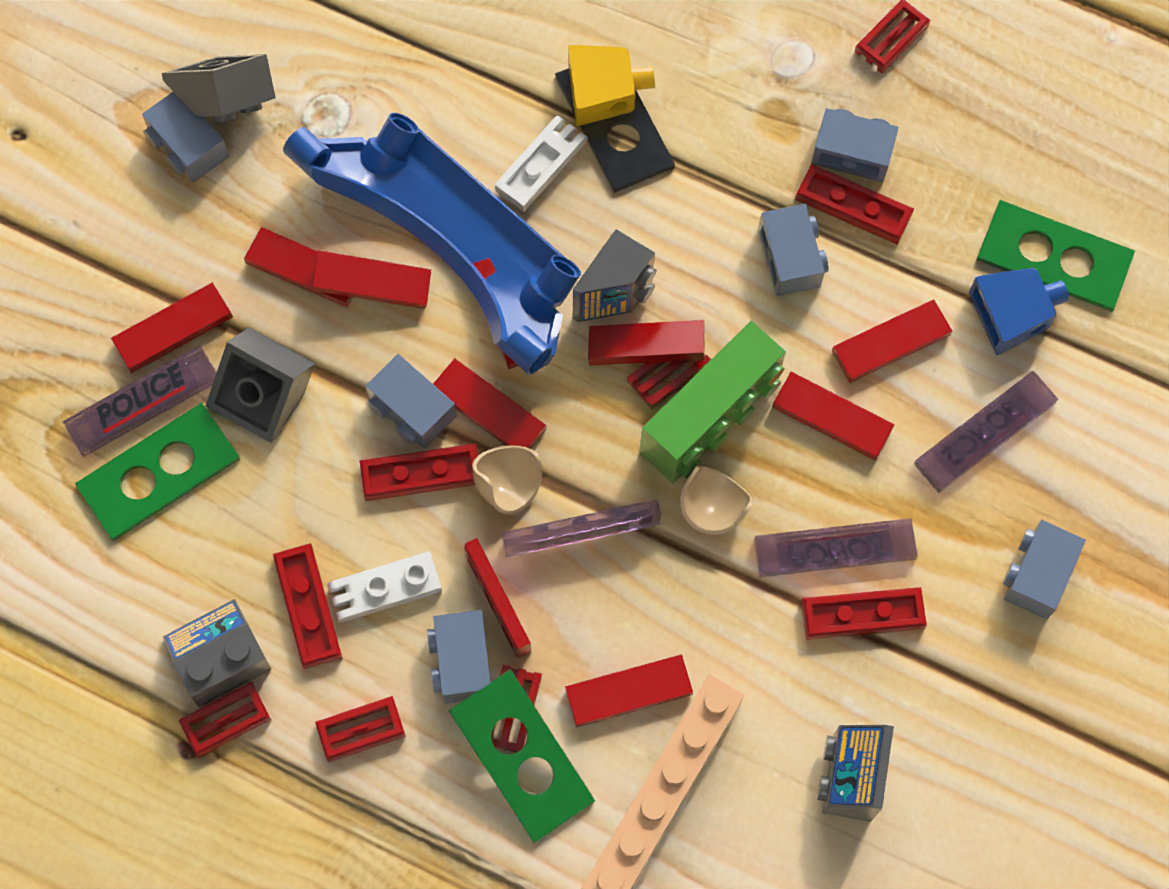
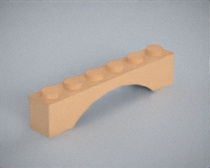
M710 674L707 676L581 889H633L678 808L741 706L744 694Z

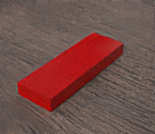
M813 164L810 165L795 196V200L896 245L899 244L914 212V208Z
M263 227L258 231L244 257L245 264L348 308L353 298L312 291L317 251Z
M317 250L311 290L425 309L428 301L432 269Z
M212 282L111 337V340L129 371L133 373L233 318Z
M933 299L834 345L832 353L849 383H852L951 336L953 330Z
M704 320L589 326L588 361L590 366L705 360Z
M456 358L452 360L433 383L434 386L455 403L457 411L505 446H521L531 449L546 431V424Z
M792 371L789 373L772 405V408L875 461L895 425Z
M476 443L359 460L365 502L474 486L472 466L474 460L478 457Z
M478 538L465 543V557L515 656L521 658L531 653V642Z
M309 543L274 553L273 558L303 669L342 659V653L312 544Z
M921 587L807 597L801 600L806 640L921 630L927 627Z
M682 654L565 686L576 728L689 697L694 693Z

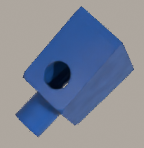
M1035 268L981 275L975 277L969 290L971 299L996 356L1050 328L1056 317L1054 306L1069 301L1068 290L1063 281L1060 280L1044 285Z

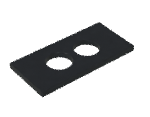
M569 68L555 73V78L575 116ZM635 90V105L632 112L580 126L584 135L588 137L587 141L614 193L675 168V163L637 90ZM617 125H629L637 130L640 141L632 150L618 151L608 143L607 135L609 131Z

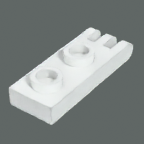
M556 116L495 183V191L523 212L527 210L588 139L581 132L570 142L569 140L576 132V128L571 124H568L559 134L558 131L565 122L560 116Z
M430 551L343 577L327 584L330 593L346 590V593L332 598L335 608L349 604L351 607L336 613L337 620L340 623L442 592Z

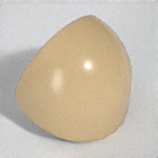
M500 446L481 453L473 462V479L478 492L500 513L507 515L522 511L532 502L541 485L542 463L538 453L532 449L521 446Z
M698 464L685 482L680 496V507L687 522L694 529L711 535L723 534L737 527L753 505L752 497L742 486L722 472L702 464Z

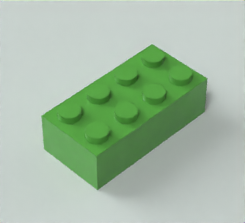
M750 321L642 427L639 454L672 484L681 476L687 479L695 467L701 464L699 458L708 449L714 452L723 444L728 437L726 431L735 422L741 425L750 417L755 409L752 405L761 396L767 399L776 391L781 384V381L778 379L785 369L782 365L786 351L755 323Z

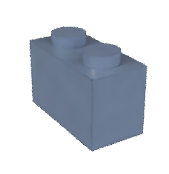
M174 92L142 113L147 126L143 132L149 142L156 149L162 146L169 154L166 156V159L178 175L185 173L193 183L229 157L224 140L204 117H196Z
M826 108L811 164L884 182L899 127L890 125L883 119L874 118L870 120L855 116L850 111L844 109L832 110Z
M806 204L762 212L758 230L776 296L821 287L824 274L829 270L828 260L825 251H819L816 242V238H819L818 224L815 216L809 217Z
M399 354L365 385L369 399L367 402L368 406L382 419L388 416L397 424L395 427L396 431L408 443L412 444L416 441L424 449L457 417L455 403Z
M1044 520L1039 522L1034 531L1027 528L1018 546V550L1024 552L1019 565L1012 562L1002 583L1008 587L1004 600L1048 620L1058 607L1086 539Z
M482 610L433 616L434 629H427L430 654H438L439 668L431 669L434 693L442 692L444 704L462 702L491 682Z

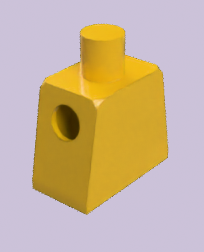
M568 45V68L576 126L630 113L634 110L635 90L655 88L653 66L631 68L629 50L625 47Z

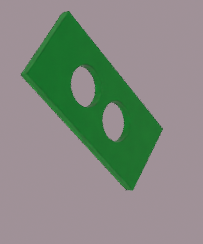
M999 200L976 260L1004 271L1035 268L1044 285L1061 280L1066 285L1070 296L1113 312L1135 250ZM1027 234L1042 235L1051 245V255L1046 260L1040 262L1028 260L1019 249L1020 239ZM1070 249L1084 251L1092 260V271L1084 277H1073L1067 274L1060 263L1061 255Z
M201 402L82 478L75 485L111 539L115 541L240 460V457ZM177 443L189 446L194 452V461L186 472L170 474L162 469L160 458L168 446ZM136 468L150 470L156 479L154 490L150 495L142 499H131L122 491L123 478L129 471Z
M508 670L448 710L533 843L595 802L594 797L512 670ZM508 717L521 721L527 732V740L524 747L514 754L499 752L491 740V733L495 724L501 719ZM533 757L542 758L547 761L553 774L550 786L539 794L526 793L519 786L517 780V772L520 765L525 760Z

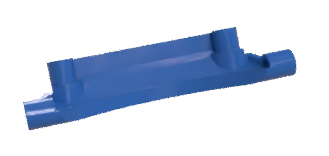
M390 113L377 137L369 138L368 141L363 137L317 138L305 127L292 133L284 144L283 153L317 184L353 199L389 218L426 244L455 271L481 306L490 327L493 343L528 375H532L550 363L556 353L563 315L555 308L563 304L581 276V271L574 262L563 256L420 130L413 120L403 114ZM490 258L496 272L485 280L472 263Z

